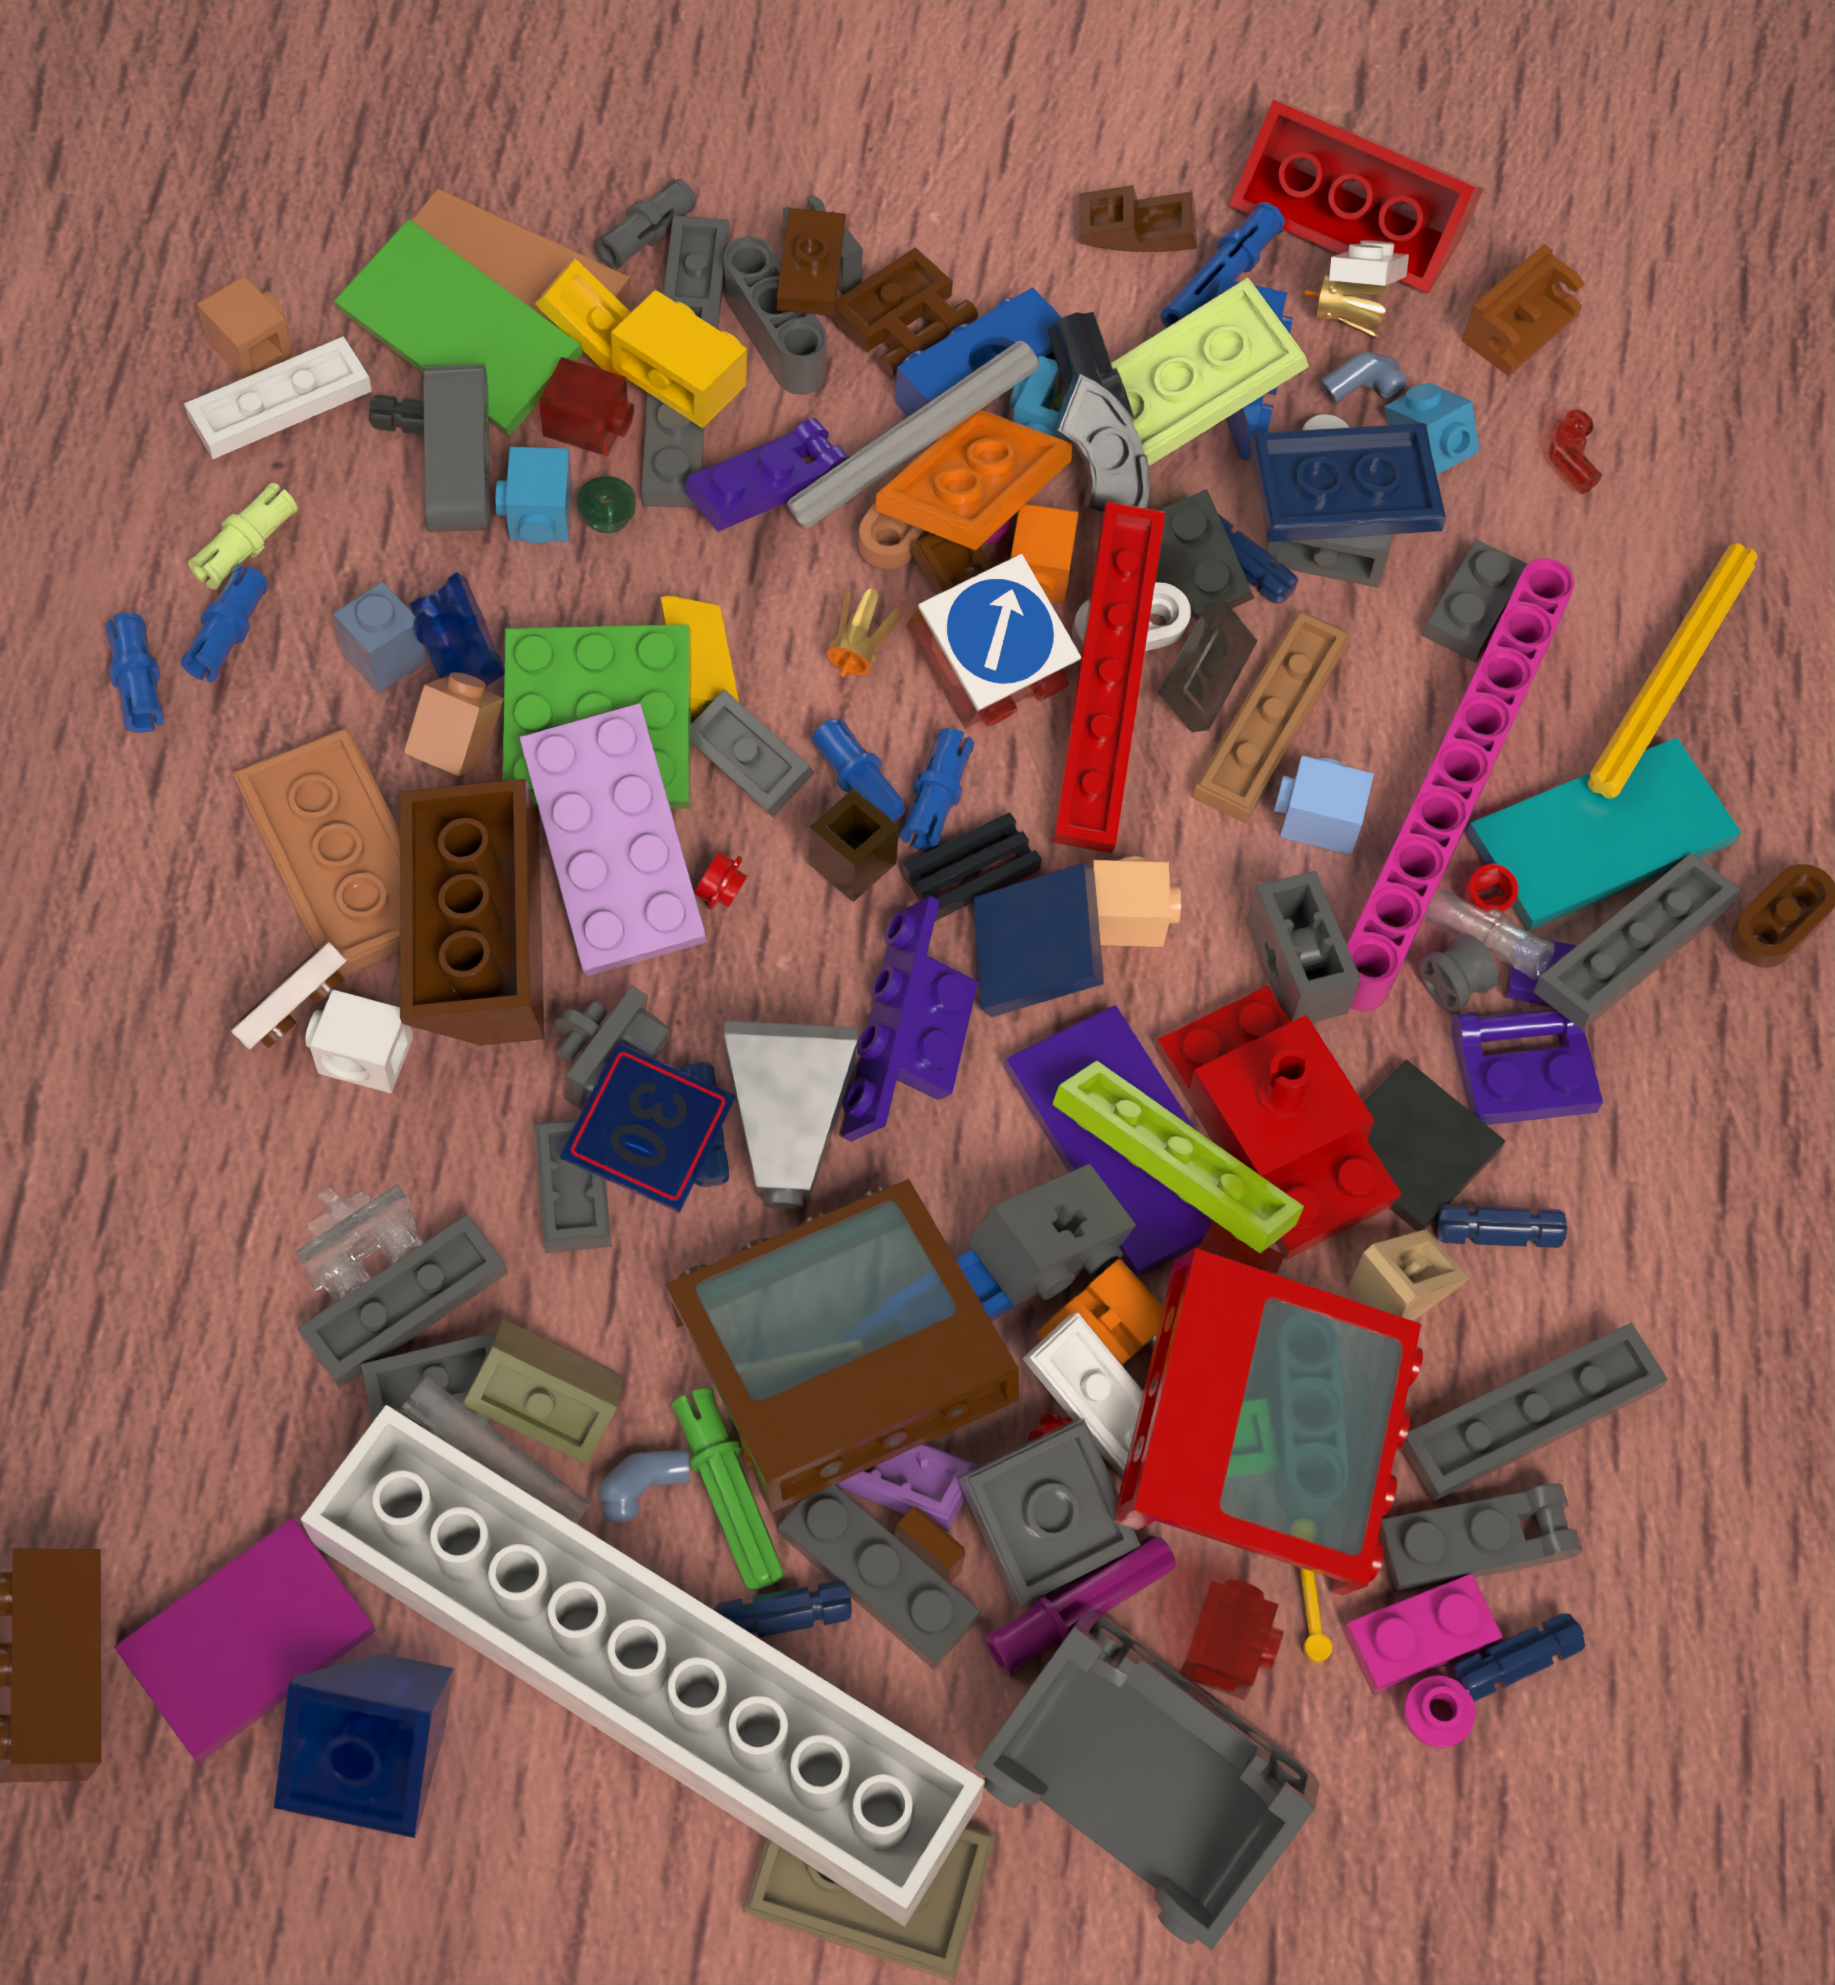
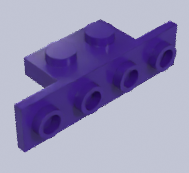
M930 895L904 910H899L892 917L885 931L884 939L888 947L883 967L876 975L872 984L871 997L874 999L869 1023L861 1033L857 1044V1053L860 1055L855 1080L848 1088L843 1101V1110L846 1113L841 1137L850 1142L886 1126L896 1081L904 1083L937 1100L953 1093L978 981L927 956L940 902Z

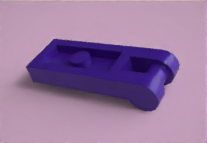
M810 418L799 424L793 433L687 476L684 492L716 531L719 532L787 503L790 498L843 463L850 456L841 446H832L828 441L829 432L817 418ZM811 455L815 461L806 464L802 458Z

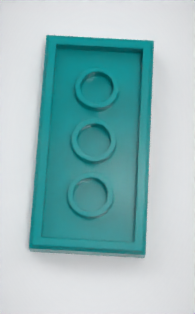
M1677 737L1645 750L1619 795L1614 798L1606 799L1601 793H1593L1588 787V781L1591 778L1589 773L1470 823L1466 834L1484 863L1501 865L1515 876L1518 883V896L1512 907L1527 931H1531L1667 873L1690 853L1700 859L1737 842L1742 832Z

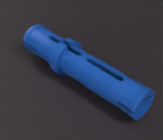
M1266 202L1258 203L1252 213L1236 230L1227 231L1218 241L1216 253L1192 277L1169 305H1166L1161 310L1160 318L1166 328L1217 296L1221 278L1235 281L1242 272H1250L1260 261L1262 249L1276 234L1280 233L1285 225L1283 215L1275 206Z

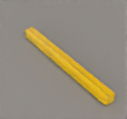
M1740 542L1733 543L1727 547L1590 772L1591 778L1588 781V787L1593 793H1601L1606 799L1619 795L1754 570V563L1758 556L1753 548H1745Z

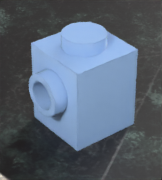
M1302 755L1295 778L1283 776L1274 809L1275 812L1285 814L1280 837L1352 855L1363 823L1374 773L1346 767L1334 759H1314Z

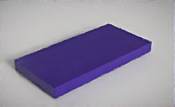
M1114 1005L1006 1058L1004 1069L1067 1171L1072 1172L1091 1164L1136 1224L1135 1228L1120 1246V1249L1123 1252L1122 1259L1137 1277H1140L1228 1230L1193 1205L1182 1200L1178 1194L1140 1167L1132 1164L1125 1156L1090 1131L1079 1126L1076 1121L1052 1105L1060 1084L1095 1061H1099L1195 1129L1118 1007Z

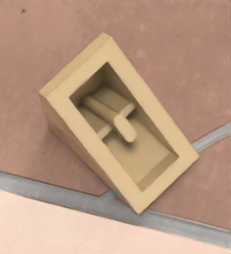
M1425 1229L1372 1244L1363 1253L1348 1288L1360 1303L1414 1321L1460 1288L1469 1278L1430 1232Z

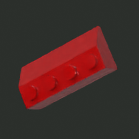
M1273 100L1229 206L1251 214L1258 203H1270L1283 215L1285 225L1282 228L1338 254L1348 252L1350 244H1360V241L1363 240L1394 243L1393 253L1409 254L1407 276L1399 281L1430 293L1461 241L1484 188L1290 103Z

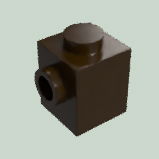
M853 788L810 826L809 865L854 902L896 865L899 826L885 812L875 807Z

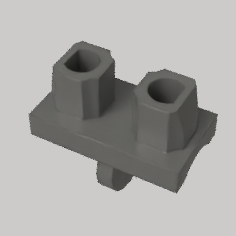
M631 986L602 1027L599 1024L608 1012L598 1002L592 1001L583 1014L572 1009H564L555 1021V1026L565 1039L556 1050V1054L564 1061L571 1063L580 1050L584 1051L566 1076V1080L571 1086L565 1093L564 1099L580 1109L588 1098L595 1102L617 1056L623 1049L647 1063L652 1064L656 1061L669 1041L671 1030L657 1017L646 1011L647 994ZM617 1064L597 1104L619 1112L636 1087L638 1077Z

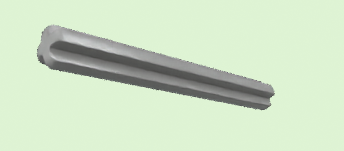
M1017 341L790 498L787 504L793 517L803 528L812 527L1036 372L1040 364L1034 351L1027 343Z

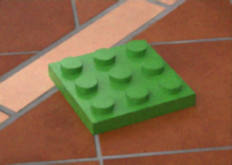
M689 624L506 628L503 781L526 779L536 809L540 812L520 737L640 703L670 808L690 809L691 630Z

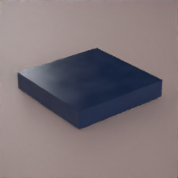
M1083 862L973 897L981 1010L990 1017L1104 984L1095 873L1086 863Z

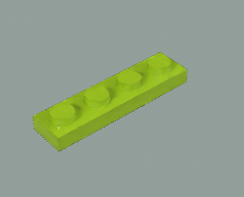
M1095 1061L1059 1085L1052 1105L1261 1254L1296 1226L1303 1211V1205L1099 1061Z

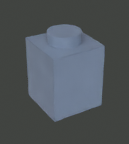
M384 582L379 583L333 613L342 655L377 693H380L427 662L420 621Z

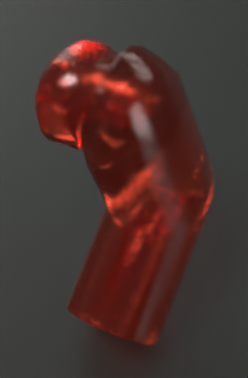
M1572 409L1566 413L1564 419L1557 420L1553 426L1548 456L1552 464L1580 494H1585L1598 484L1602 478V473L1584 455L1587 443L1586 436L1592 433L1594 422L1583 410Z

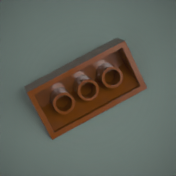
M526 779L400 791V1020L402 1024L480 1046L544 1039L539 814Z

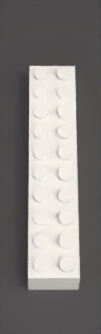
M385 1405L301 1518L315 1547L904 1927L981 1803L985 1780Z

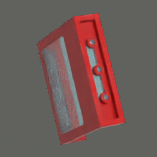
M1194 1248L1173 1264L1112 1522L1139 1530L1157 1521L1331 1577L1330 1592L1342 1596L1369 1586V1582L1377 1576L1383 1560L1384 1546L1381 1541H1378L1382 1517L1390 1510L1397 1490V1479L1394 1475H1391L1395 1453L1403 1445L1410 1426V1413L1404 1410L1408 1388L1418 1377L1423 1361V1350L1417 1346L1421 1323Z

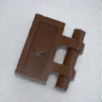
M915 247L836 299L834 316H830V318L867 353L882 342L889 345L892 349L879 357L878 361L882 371L887 376L892 377L897 374V367L909 355L916 351H925L947 338L956 327L963 324L969 325L978 318V312L969 300H964L953 308L945 301L952 296L953 281ZM923 316L930 324L914 334L907 326Z

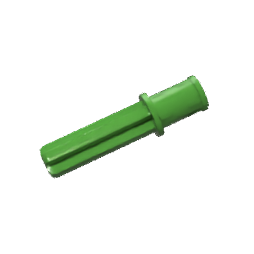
M702 1388L692 1391L701 1414L700 1419H698L692 1402L689 1403L686 1395L681 1396L672 1403L673 1412L678 1417L693 1458L689 1461L691 1471L700 1472L745 1587L750 1591L769 1587L783 1577L784 1569L739 1461L738 1455L742 1452L740 1442L731 1441L714 1399L713 1389Z

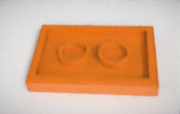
M981 409L937 439L876 494V511L977 550L1072 461V443Z

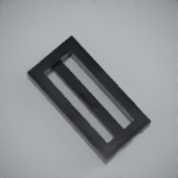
M1011 812L903 863L902 874L920 901L929 895L934 897L932 893L960 879L965 880L980 873L983 868L1013 853L1015 854L1016 860L935 898L940 901L935 921L973 903V897L1004 888L1039 871L1042 859L1036 850H1030L1028 847L1029 839L1023 831L1018 832L1016 820ZM1002 839H1005V840H1003V841H1001V842H999V843H997V844H995V845H992V844H994V843H996V842H998V841H1000V840H1002ZM971 854H974V855H972V856H970V857H968V858H966V859H964V860H962V861H960V862H957V861H959V860H961V859H963V858H965V857H967V856H969V855H971ZM934 872H937V873H935V874H933V875H931V876H929V877L923 879L924 877H926V876H928V875H930V874H932V873H934Z

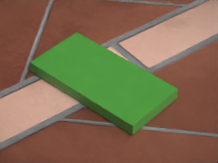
M410 219L403 224L334 300L341 313L423 374L425 365L485 364L488 380L489 423L508 437L583 354L579 342Z

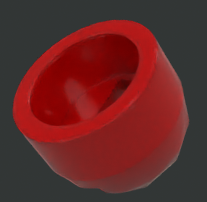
M1483 865L1466 882L1464 891L1466 903L1473 913L1483 917L1501 915L1517 899V880L1511 871L1501 865ZM1499 885L1503 893L1502 895L1484 902L1478 896V894Z

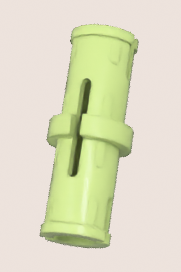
M269 483L265 490L239 515L231 514L222 522V531L196 556L188 561L190 570L200 582L203 583L209 576L210 579L206 582L207 587L213 590L218 589L221 583L232 573L235 566L240 565L249 556L252 558L257 557L265 550L264 541L290 516H293L298 511L296 502L285 489L276 496L280 486L275 483Z

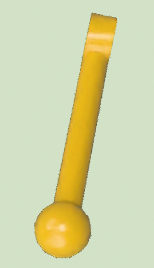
M1299 1518L1290 1524L1288 1533L1291 1536L1312 1542L1315 1537V1528L1308 1519ZM1300 1568L1309 1637L1303 1644V1653L1308 1661L1319 1664L1327 1660L1331 1655L1332 1643L1326 1635L1322 1634L1315 1574L1312 1571Z

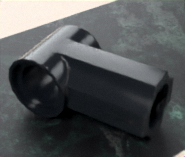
M1076 312L1058 319L1057 323L1048 328L1047 331L1057 365L1060 368L1065 387H1062L1064 399L1074 374L1078 373L1108 390L1123 405L1131 418H1134L1118 369H1113L1094 312Z

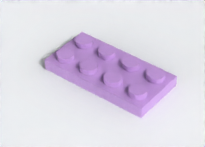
M641 704L631 705L520 737L581 966L586 977L708 942Z

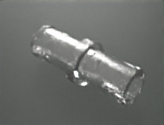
M1448 889L1439 891L1427 910V925L1436 927L1454 937L1463 933L1473 935L1483 943L1491 956L1526 973L1532 979L1539 978L1544 973L1553 957L1554 944L1552 942L1543 940L1509 923V917L1506 913L1498 909L1486 911L1454 895Z

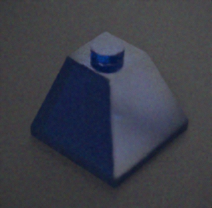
M381 1654L293 1676L288 1685L274 1809L415 1838L419 1830L446 1728L454 1668Z

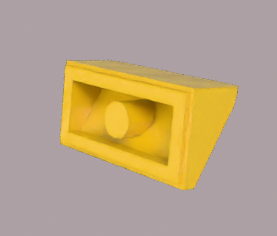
M675 596L660 597L663 625L689 624L691 717H698L723 690H726L739 702L720 605Z

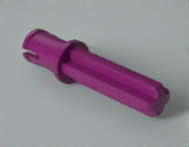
M1149 1536L1140 1542L1141 1546L1104 1564L1053 1597L1047 1599L1042 1595L1034 1599L1033 1608L1012 1622L984 1636L989 1654L998 1668L1007 1676L1012 1674L1016 1669L1056 1644L1061 1646L1086 1610L1091 1609L1104 1614L1174 1570L1176 1560L1166 1541L1162 1537Z

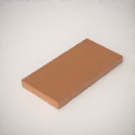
M439 188L436 189L412 219L419 227L555 326L557 325L535 305V302L565 266L575 258L621 303L631 291L629 276Z
M343 728L232 772L235 784L314 950L324 941H329L347 960L338 969L343 976L399 953L400 830L349 728Z

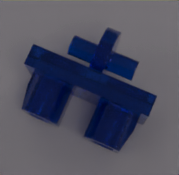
M456 572L448 577L446 583L438 591L428 596L417 598L409 604L413 615L416 617L413 622V631L417 640L421 644L426 645L439 679L449 676L450 673L454 672L464 673L482 680L487 687L504 675L505 668L496 651L485 619L466 577Z

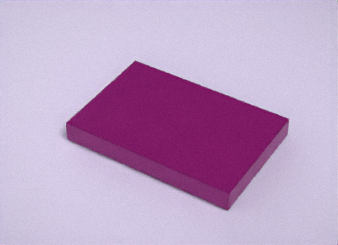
M292 1517L115 1645L114 1648L192 1758L199 1764L376 1632L372 1622Z

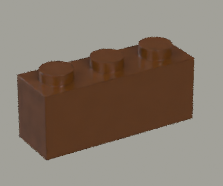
M13 1548L0 1570V1783L87 1781L101 1764V1549Z

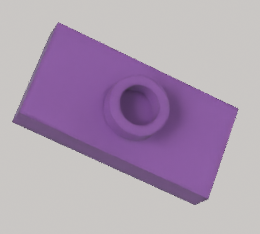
M924 1443L835 1485L838 1488L903 1514H906L912 1506L915 1509L918 1507L943 1530L948 1532L966 1500L957 1477L976 1468L977 1464Z

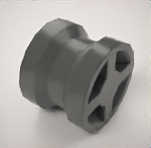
M1468 933L1460 934L1452 939L1448 945V950L1445 952H1431L1421 958L1419 962V973L1428 993L1437 1004L1450 1012L1457 1011L1467 1005L1470 995L1474 992L1486 993L1496 987L1499 981L1498 970L1490 952L1480 940Z

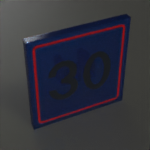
M617 1042L560 1155V1159L681 1213L736 1096Z

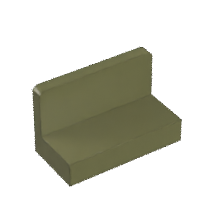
M502 1320L495 1332L491 1347L467 1391L462 1405L587 1465L618 1407L624 1379L622 1376L507 1320Z

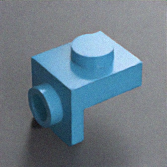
M1039 356L1038 362L1040 366L1038 370L1014 387L1010 400V407L1014 408L1013 421L1069 442L1068 438L1053 429L1059 412L1051 410L1054 405L1052 399L1057 397L1060 368L1056 361Z
M1427 383L1410 388L1405 396L1384 406L1388 425L1425 423L1436 474H1440L1477 454L1479 451L1474 409L1471 400L1445 390L1436 384Z

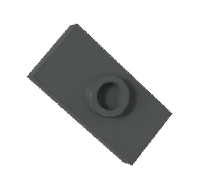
M586 1118L535 1123L545 1253L612 1247L605 1169L585 1161L571 1152L572 1145ZM590 1118L574 1151L605 1166L601 1118Z

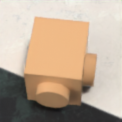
M1137 856L1126 857L1119 861L1094 860L1092 869L1095 873L1101 945L1164 947L1169 924H1179L1181 913V890L1179 886H1170L1169 862H1151L1149 859Z

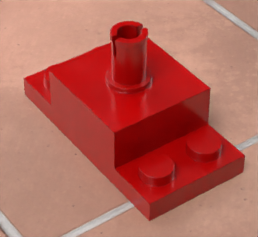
M1268 985L1157 1039V1053L1213 1143L1304 1206L1296 1226L1275 1242L1286 1260L1390 1208L1394 1200L1400 1198L1401 1192L1367 1141L1374 1118L1308 1016L1304 1015L1291 1022Z

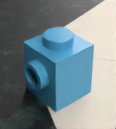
M510 447L507 480H497L496 514L497 516H507L510 540H525L535 544L547 543L549 541L569 542L573 485L569 449Z

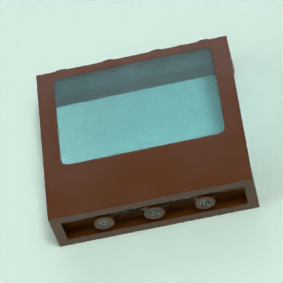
M910 1179L891 1187H876L865 1193L859 1201L831 1213H816L805 1219L794 1229L771 1239L760 1238L753 1240L742 1247L738 1253L711 1265L701 1264L693 1266L684 1271L676 1280L665 1284L671 1317L677 1328L682 1325L685 1326L756 1466L759 1490L771 1513L1019 1401V1368Z

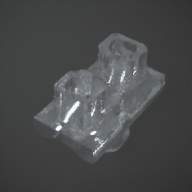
M398 1184L372 1201L363 1189L342 1201L331 1188H327L318 1194V1199L326 1213L306 1225L314 1239L295 1251L304 1268L303 1275L312 1288L316 1291L323 1286L338 1301L371 1279L360 1264L361 1260L380 1249L392 1265L423 1243L415 1226L416 1223L409 1198Z

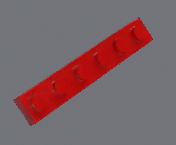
M1106 502L1102 516L1081 651L1082 658L1079 664L1052 843L1106 853H1113L1116 847L1166 512Z

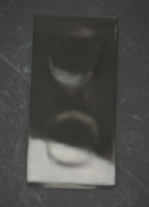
M1226 601L1207 603L1158 691L1159 695L1191 732L1210 730L1258 642Z

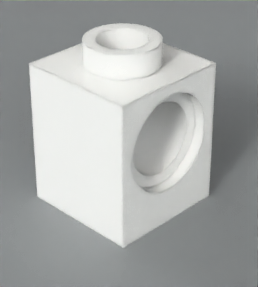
M332 989L324 1011L316 1010L313 1013L307 1028L305 1041L306 1046L311 1049L318 1074L392 1094L412 1043L413 1034L411 1026L402 1024L399 1007Z

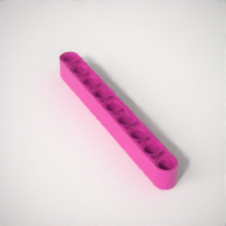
M1549 558L1536 559L1528 563L1524 568L1347 943L1356 968H1369L1378 975V977L1371 978L1359 973L1361 980L1350 1009L1371 1011L1382 1006L1388 998L1572 595L1575 584L1573 574L1566 565L1557 560ZM1472 729L1479 730L1485 733L1486 735L1477 733ZM1449 775L1458 776L1465 781L1462 782L1455 780ZM1426 822L1437 823L1444 829L1433 828ZM1403 870L1416 871L1422 878L1412 877ZM1379 918L1393 919L1401 927L1388 926Z

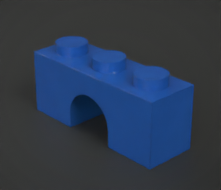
M1033 287L1015 298L1002 300L990 313L969 325L963 324L956 327L947 338L927 350L916 351L909 355L897 367L895 403L909 417L1017 341L1027 343L1034 351L1037 359L1039 356H1043L1056 361L1047 329L1057 323L1058 319L1062 317Z

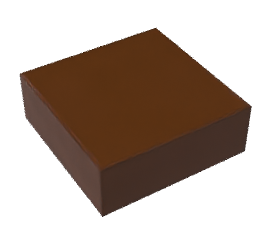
M912 1506L896 1524L895 1537L945 1581L951 1584L962 1572L965 1548L918 1507L915 1509Z

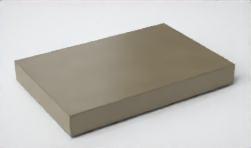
M968 1826L965 1827L905 1927L767 1838L744 1909V1915L954 1982L996 1835Z

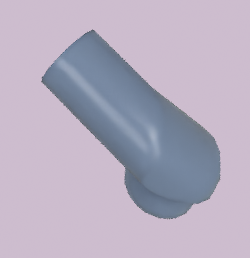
M1360 352L1322 378L1320 385L1331 401L1336 404L1360 386L1374 390L1378 389L1382 397L1393 398L1404 390L1407 377L1400 371V364L1392 357L1371 352Z
M688 1449L642 1452L627 1456L600 1483L597 1497L603 1501L602 1514L608 1521L615 1523L631 1521L639 1513L638 1497L649 1487L690 1484Z

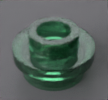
M611 476L597 477L585 483L577 495V509L582 520L593 530L600 533H614L623 529L633 517L636 510V497L631 486L625 481ZM602 500H613L612 502H609V503L599 502V501H602Z

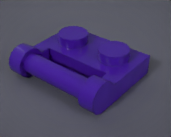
M1556 1009L1477 1017L1475 1012L1456 1013L1452 1016V1039L1469 1110L1486 1125L1597 1113L1600 1109L1603 1099L1585 1029L1581 1030ZM1558 1034L1561 1048L1483 1056L1480 1043Z

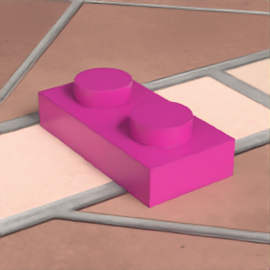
M1473 1574L1352 1620L1343 1629L1372 1694L1485 1650L1499 1643L1503 1638Z

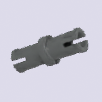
M674 178L646 202L638 201L627 209L626 217L604 235L596 238L595 249L600 259L608 267L619 269L646 245L654 246L666 236V229L672 225L673 216H684L696 207L697 200L692 189L683 180H675Z

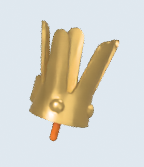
M1325 274L1321 293L1310 290L1304 291L1306 296L1319 298L1316 318H1324L1326 320L1338 319L1379 339V334L1364 324L1379 326L1381 324L1380 316L1385 313L1384 306L1354 295L1384 294L1388 291L1390 284L1382 286L1330 281L1329 274Z
M870 588L864 593L856 612L851 615L848 624L850 593L845 591L839 633L836 639L831 641L827 651L829 661L841 670V677H845L847 673L865 676L871 672L872 664L877 661V650L895 628L903 614V609H894L869 638L867 633L878 600V593L874 588Z

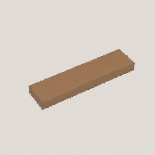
M1301 610L1297 611L1198 780L1192 798L1247 824L1348 648L1352 634Z

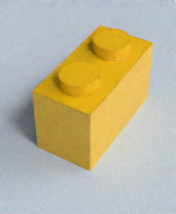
M656 289L611 332L612 369L701 428H704L746 386L747 348L742 346L732 334L726 331H719L697 317L687 305L681 302H674Z

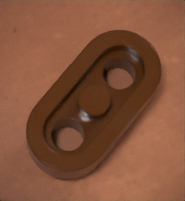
M1796 864L1786 868L1742 911L1731 932V941L1737 954L1749 964L1757 967L1770 968L1785 962L1826 921L1834 909L1835 882L1825 871L1813 865ZM1792 898L1803 900L1808 908L1799 907ZM1754 935L1765 937L1770 945L1761 943Z

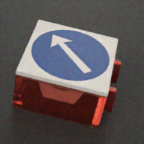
M1023 554L918 604L906 625L964 729L982 720L987 727L1004 721L1018 711L1017 702L1033 694L1038 702L1057 694L1069 685L1066 677L1082 658Z

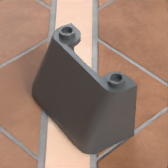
M1091 1609L1084 1612L973 1767L985 1776L983 1778L985 1780L984 1788L1003 1804L1011 1808H1017L1020 1802L1034 1806L1039 1801H1042L1157 1889L1155 1899L1162 1909L1158 1918L1164 1927L1188 1944H1194L1198 1939L1211 1950L1315 1809L1320 1785L1314 1774L1294 1756L1118 1624Z

